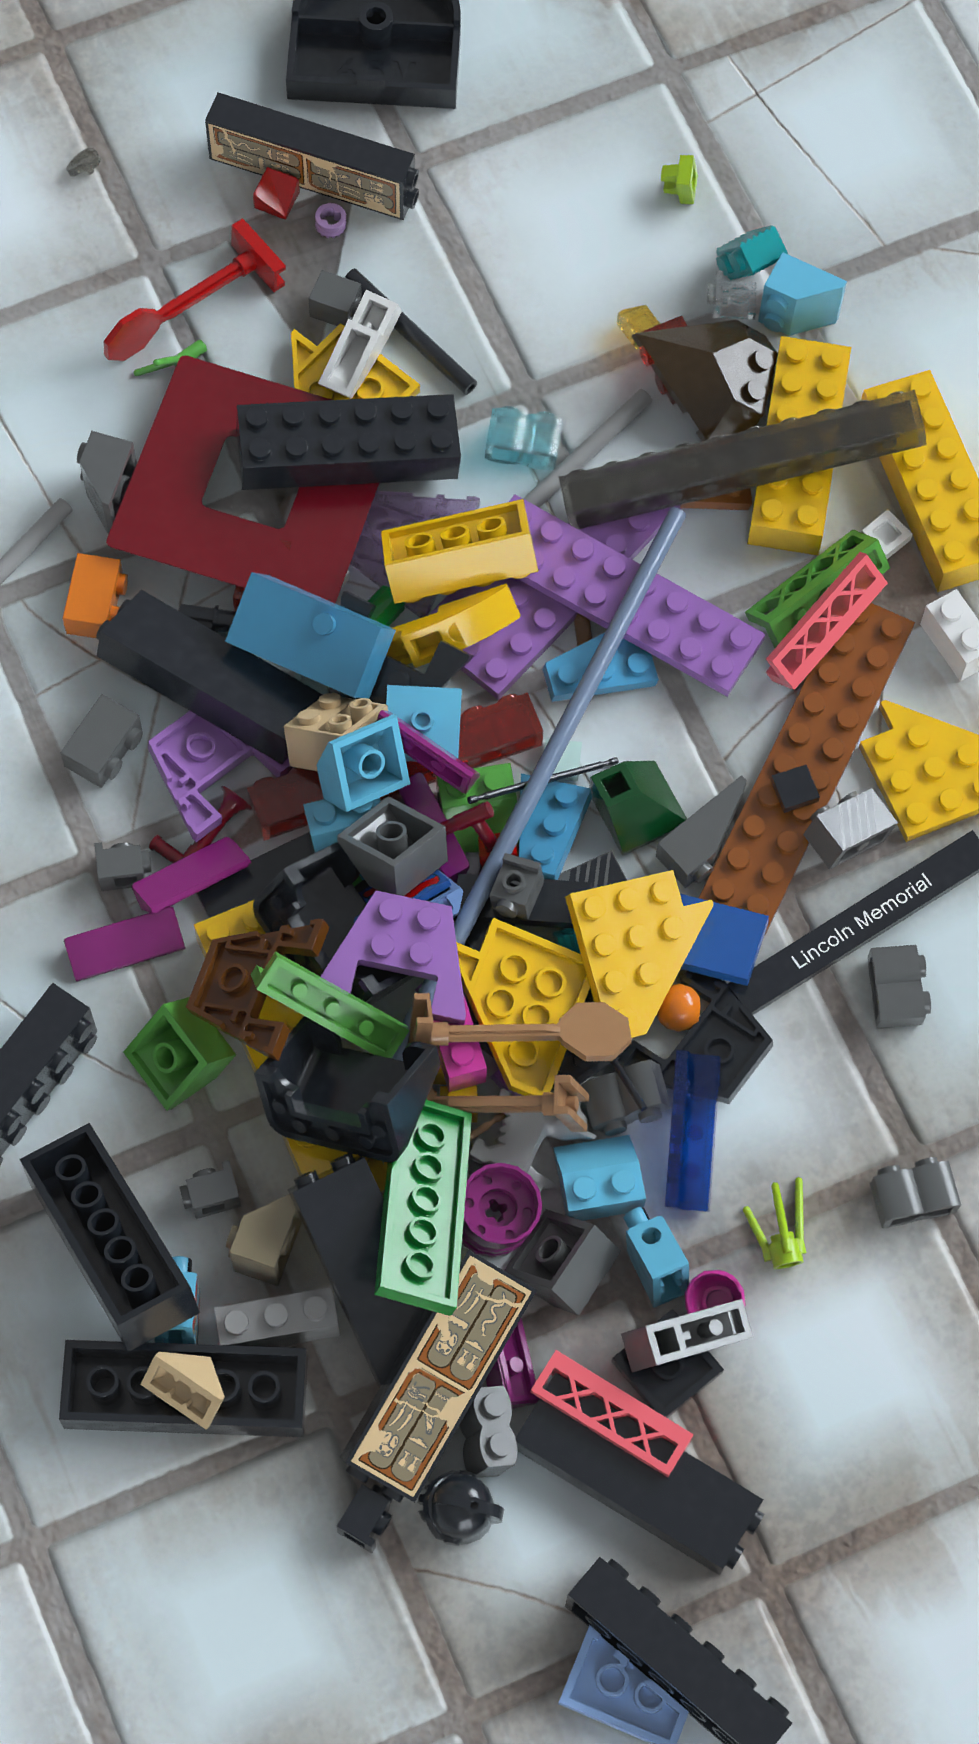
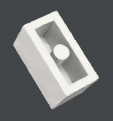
M955 589L926 605L920 625L959 681H962L979 671V620L959 591Z

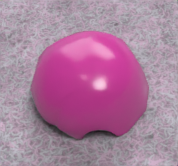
M722 1270L701 1272L691 1279L684 1293L685 1307L688 1314L740 1299L743 1300L744 1307L746 1306L743 1287L733 1275Z

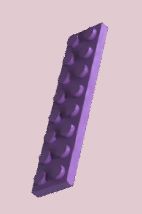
M514 494L509 502L523 498ZM524 500L539 572L530 573L527 577L518 580L607 629L641 564ZM656 574L623 639L728 697L763 643L765 633L663 576Z

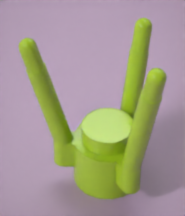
M801 1177L795 1179V1238L793 1232H788L783 1201L777 1182H773L771 1188L780 1233L770 1237L771 1244L768 1243L751 1209L748 1206L743 1207V1212L762 1249L764 1262L772 1261L774 1269L789 1268L804 1263L803 1254L807 1253L804 1243L803 1180Z

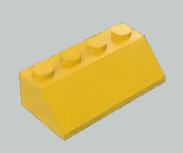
M523 499L381 531L384 565L394 604L401 602L414 603L423 597L436 594L449 595L459 589L472 586L485 587L491 585L494 581L508 578L521 579L527 577L530 573L539 572Z

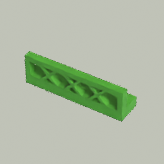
M851 530L745 611L748 620L764 627L774 648H776L859 552L866 553L881 574L890 569L879 540L856 530ZM854 544H858V545H857L856 547H854L853 549L848 550V549H849L850 547H852ZM775 608L774 610H772V611H771L770 613H768L767 615L764 614V613H766L768 610Z
M277 952L273 954L264 969L256 965L251 973L257 990L374 1055L392 1059L410 1031L404 1023Z

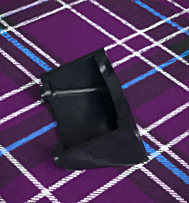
M336 842L284 868L255 898L253 902L254 916L265 933L279 931L283 925L296 928L310 925V920L324 919L330 928L318 957L287 953L283 955L321 977L353 927L355 917L361 914L367 905L352 884L359 877L360 873L341 845ZM359 965L356 969L351 994L373 1005L415 976Z
M304 1016L289 1033L279 1061L268 1057L256 1070L254 1076L268 1123L280 1135L393 1163L399 1159L409 1144L439 1071L440 1059L437 1046L413 1041L409 1043L402 1052L403 1061L343 1048L338 1034Z

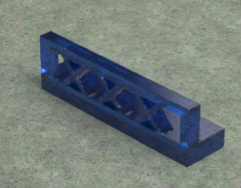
M676 1050L665 1207L671 1210L710 1212L721 1065L720 1056L691 1054L689 1051Z

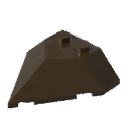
M739 320L633 334L632 338L638 347L644 346L654 361V364L651 365L682 413L688 412L699 430L696 434L702 443L731 459L736 457L764 415L778 356L777 351L768 338Z

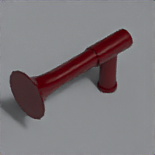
M221 786L223 800L218 812L222 815V823L198 842L194 841L184 854L164 841L159 835H156L151 840L149 849L157 852L171 863H175L210 845L225 824L235 814L242 810L252 811V807L238 794L225 786Z
M488 801L458 813L440 823L446 827V836L472 826L485 845L487 852L492 851L498 839L485 821L494 817V810Z

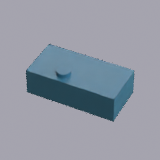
M251 572L225 642L353 698L369 699L396 629L272 576Z

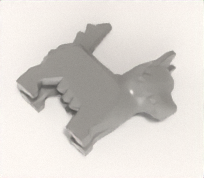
M502 1088L497 1096L513 1095H511L509 1091ZM579 1102L577 1115L587 1123L586 1116L581 1112V1102ZM504 1113L506 1117L500 1122L501 1127L497 1129L499 1134L495 1139L497 1144L487 1147L484 1140L477 1137L469 1149V1159L480 1165L506 1163L518 1166L532 1177L541 1193L543 1189L547 1190L556 1187L555 1182L541 1175L531 1166L543 1139L550 1137L562 1141L575 1139L592 1141V1139L596 1138V1135L589 1131L571 1132L556 1116H544L543 1113Z

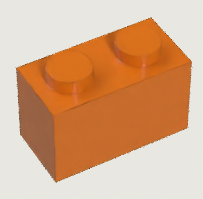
M77 553L62 618L66 634L96 638L103 622L106 620L111 621L117 615L120 608L117 606L119 595L125 596L128 585V574L123 573L121 559Z

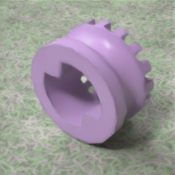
M335 203L323 204L317 209L315 213L317 232L321 236H326V238L340 236L346 229L345 210ZM331 215L334 217V220L339 222L329 225L327 220L323 218Z

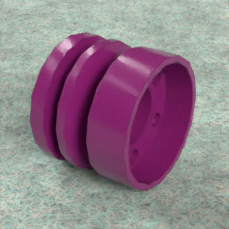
M495 1163L485 1165L471 1174L466 1184L462 1245L475 1254L491 1258L508 1255L522 1245L539 1222L542 1210L540 1190L528 1173L518 1166ZM489 1208L493 1212L500 1211L502 1214L497 1221L495 1217L486 1216Z

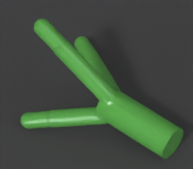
M199 339L177 355L155 359L153 364L135 369L133 373L135 376H140L173 365L176 367L181 356L186 355L198 358L207 351V347Z

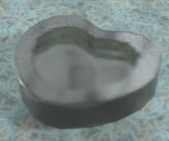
M86 148L69 162L66 170L70 176H76L85 171L88 175L94 173L93 169L100 164L101 157L94 148Z

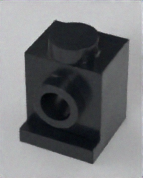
M362 1484L337 1524V1532L368 1552L373 1553L376 1548V1540L372 1537L374 1534L381 1537L393 1517V1515L388 1513L393 1499L380 1491L381 1487L373 1485L369 1489Z

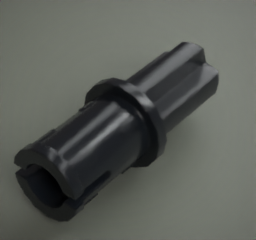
M181 604L178 609L181 613L214 632H229L236 611L219 609V605H215V608Z

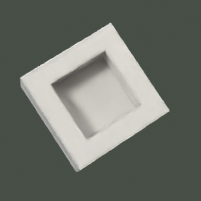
M886 510L861 531V533L879 540L887 559L911 541L913 535L889 510Z

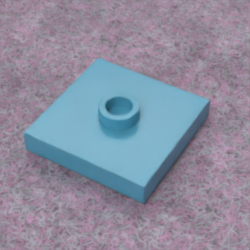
M387 685L386 705H388V711L458 758L462 689ZM405 754L406 761H415Z

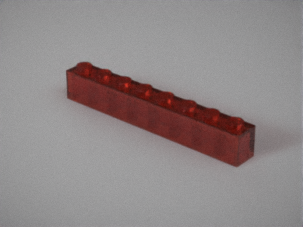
M528 692L521 695L509 694L500 698L495 704L486 707L478 705L465 710L460 717L458 759L471 768H478L542 746L544 730ZM406 761L409 777L421 772L428 784L436 782V774L418 762ZM297 767L291 769L288 774L277 778L265 777L259 779L253 786L247 788L249 803L264 841L308 826L303 804L324 799L318 771ZM396 790L385 796L380 797V801L384 800L388 796L393 797L399 795V790Z

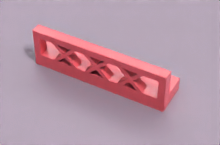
M859 552L766 658L767 662L771 665L766 673L773 682L795 690L888 584L866 553Z
M555 1350L530 1393L666 1477L670 1476L683 1452L690 1445L694 1435ZM557 1373L569 1380L572 1393L555 1396L543 1389L550 1375L554 1376ZM576 1385L583 1390L577 1392ZM591 1395L603 1401L606 1414L590 1418L582 1413L579 1398ZM574 1400L575 1408L565 1401ZM610 1406L618 1410V1412L611 1413ZM626 1416L638 1423L641 1436L628 1439L619 1436L616 1433L613 1419ZM608 1421L610 1429L603 1426L599 1422ZM644 1427H646L654 1433L646 1434ZM664 1438L677 1446L667 1464L651 1455L648 1440ZM642 1442L644 1450L634 1444Z

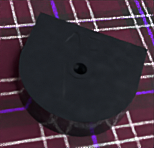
M293 0L286 72L287 99L456 109L461 44V10L459 0Z

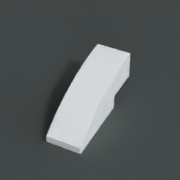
M366 290L352 320L348 319L318 384L352 399L386 344L402 312L400 306L393 301Z

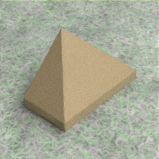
M158 1352L154 1356L140 1384L204 1429L210 1427L225 1398L211 1357Z

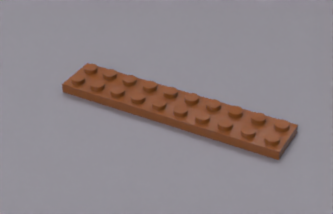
M870 603L808 674L717 859L714 870L711 872L699 896L700 899L712 900L716 903L768 915L769 923L765 932L766 935L810 844L803 835L812 822L810 817L818 809L829 804L914 628V621ZM807 764L820 796L819 802L783 813L770 781L771 776Z

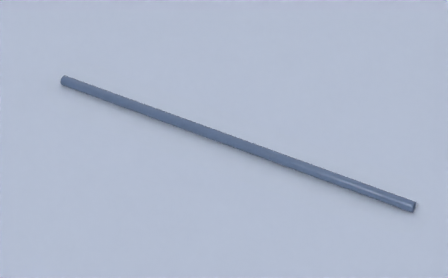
M676 507L669 509L454 922L457 943L465 944L490 896V892L502 867L504 854H511L681 528L686 518L685 512ZM424 979L418 993H430L432 1006L437 982ZM412 1004L402 1022L408 1028L410 1027ZM409 1032L392 1059L403 1061L402 1052L407 1046Z

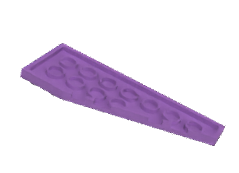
M658 476L568 524L633 560L656 536L671 507L682 509L679 504L678 489L663 477ZM514 578L494 581V583L485 587L472 586L459 589L455 593L447 595L429 614L437 613L440 605L507 583L520 612V618L491 636L462 649L473 655V657L461 671L497 700L510 689L574 622L578 614L574 610Z

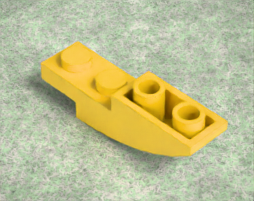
M507 583L440 605L437 613L392 627L396 631L387 655L406 665L413 663L414 667L417 668L431 662L440 641H446L462 650L505 628L520 618V612Z

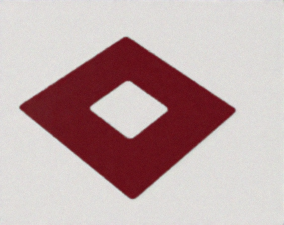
M185 355L181 356L178 360L106 543L111 548L242 588L246 587L251 572L266 574L336 604L379 483L299 487L286 524L280 529L205 507L202 504V499L224 442L230 436L237 437V405L325 401L332 399Z

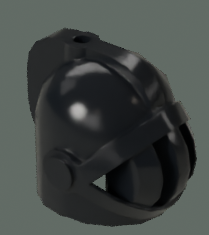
M460 1470L442 1474L424 1487L427 1489L425 1494H420L417 1503L423 1506V1510L418 1511L422 1520L427 1523L429 1530L436 1539L442 1540L449 1545L459 1546L480 1540L489 1531L492 1524L502 1523L504 1508L494 1504L488 1487L473 1472Z

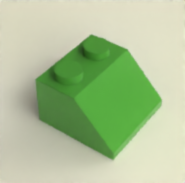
M510 763L473 768L480 773V777L467 794H463L436 775L438 803L447 820L458 813L488 801L494 810V817L485 821L494 834L502 832L517 803L516 792L488 800H479L473 804L467 802V797L482 795L488 791L514 785ZM472 826L462 831L454 832L465 856L466 852H479V836Z
M189 997L163 1004L123 1051L166 1111L172 1110L215 1080L237 1055L216 1027L194 1016L186 1008Z

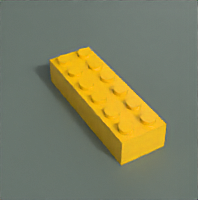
M781 336L747 544L819 555L824 533L851 347Z
M931 370L864 389L859 413L937 592L979 580V478Z

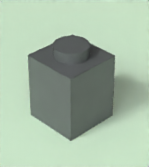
M322 270L308 298L310 317L338 326L340 323L345 326L348 319L352 320L362 299L361 283Z

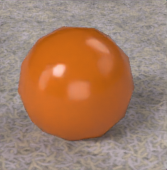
M680 983L674 984L667 993L656 1017L667 1029L676 1032L690 1030L699 1021L700 997L692 987Z

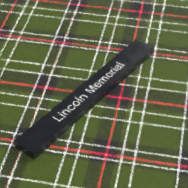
M973 830L755 966L748 986L734 982L728 983L730 991L742 1005L744 1004L752 1015L756 1014L979 873L978 836Z

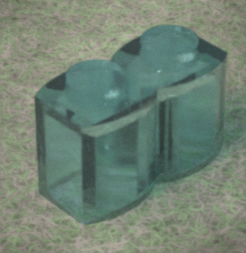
M513 406L493 408L486 441L485 459L502 464H521L534 469L554 470L563 420L549 412L526 414Z

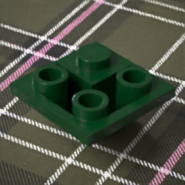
M623 761L590 776L589 788L592 792V801L622 856L667 836L687 820L656 761Z

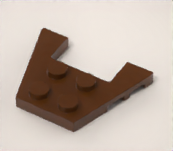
M324 919L310 920V925L296 928L283 925L279 931L265 934L253 931L212 939L186 1008L201 1020L270 1059L279 1061L290 1028L284 1022L258 1019L267 995L256 989L251 973L256 965L264 969L275 952L281 955L287 953L318 957L330 928Z

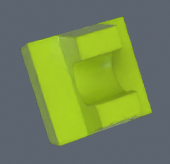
M680 155L679 164L662 166L661 181H664L663 190L664 193L678 195L680 204H694L698 179L694 155Z

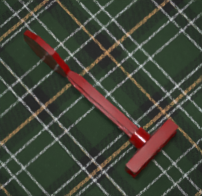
M242 218L232 224L231 246L239 253L238 256L233 258V262L169 301L158 311L155 309L138 308L120 319L103 341L104 356L108 360L125 361L146 347L163 322L176 317L238 277H245L253 271L258 274L273 292H276L285 286V281L279 274L286 270V265Z

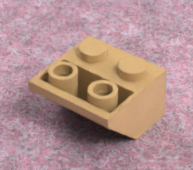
M327 693L320 696L319 700L307 709L300 711L295 718L284 725L290 766L318 771L316 765L329 741L376 722L381 710L388 711V705L375 703L367 698L352 699L341 697L337 693Z

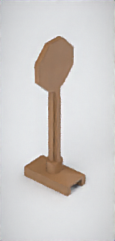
M414 993L407 1045L413 1041L436 1046H448L449 1042L560 1041L563 1047L584 1061H613L631 1044L632 1037L628 1018L605 1002L576 1003L559 1019L557 1024L448 1025V1022H434L430 993Z
M555 1075L554 1092H544L543 1095L437 1096V1092L431 1088L427 1097L429 1101L469 1113H543L544 1116H556L571 1132H587V1123L577 1115L579 1102H589V1094L571 1075Z

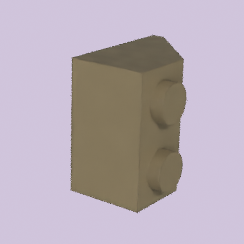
M290 1194L243 1215L239 1227L236 1225L232 1226L227 1238L226 1248H229L228 1257L231 1258L234 1272L279 1286L302 1224Z

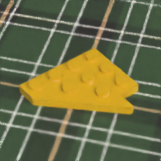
M340 323L318 346L294 329L291 332L294 388L332 400L350 399L318 384L345 327L343 324ZM380 354L352 399L417 396L420 393V384Z
M881 701L879 709L890 730L860 741L859 749L892 815L898 822L897 825L905 842L979 814V735L893 702Z
M673 870L571 893L565 896L594 1002H605L626 1016L629 1021L632 1038L647 1034L714 905L712 900L683 906Z
M495 918L489 924L479 951L457 943L462 987L479 1025L557 1024L559 1019L576 1003L585 1002L590 985L582 956L575 951ZM560 1041L487 1042L509 1090L523 1096L543 1095L544 1092H551L555 1075L558 1074L567 1050L561 1045Z

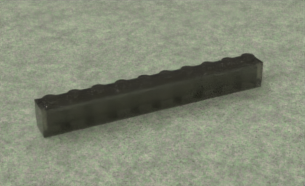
M915 390L908 392L897 391L889 394L887 397L871 401L860 400L850 406L838 409H823L813 415L801 418L791 417L777 424L764 427L753 426L744 432L731 435H716L707 441L694 444L684 443L676 446L674 449L658 453L647 452L637 458L625 461H610L603 466L588 470L577 469L567 475L559 476L569 524L576 529H583L927 445L926 433Z

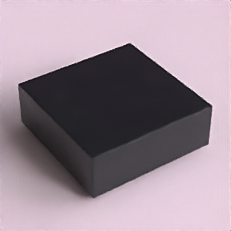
M807 764L771 776L770 781L783 813L819 802L820 796Z

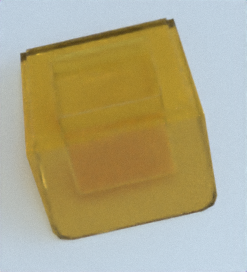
M647 305L623 309L618 312L617 325L636 350L641 347H638L632 338L633 334L664 330Z

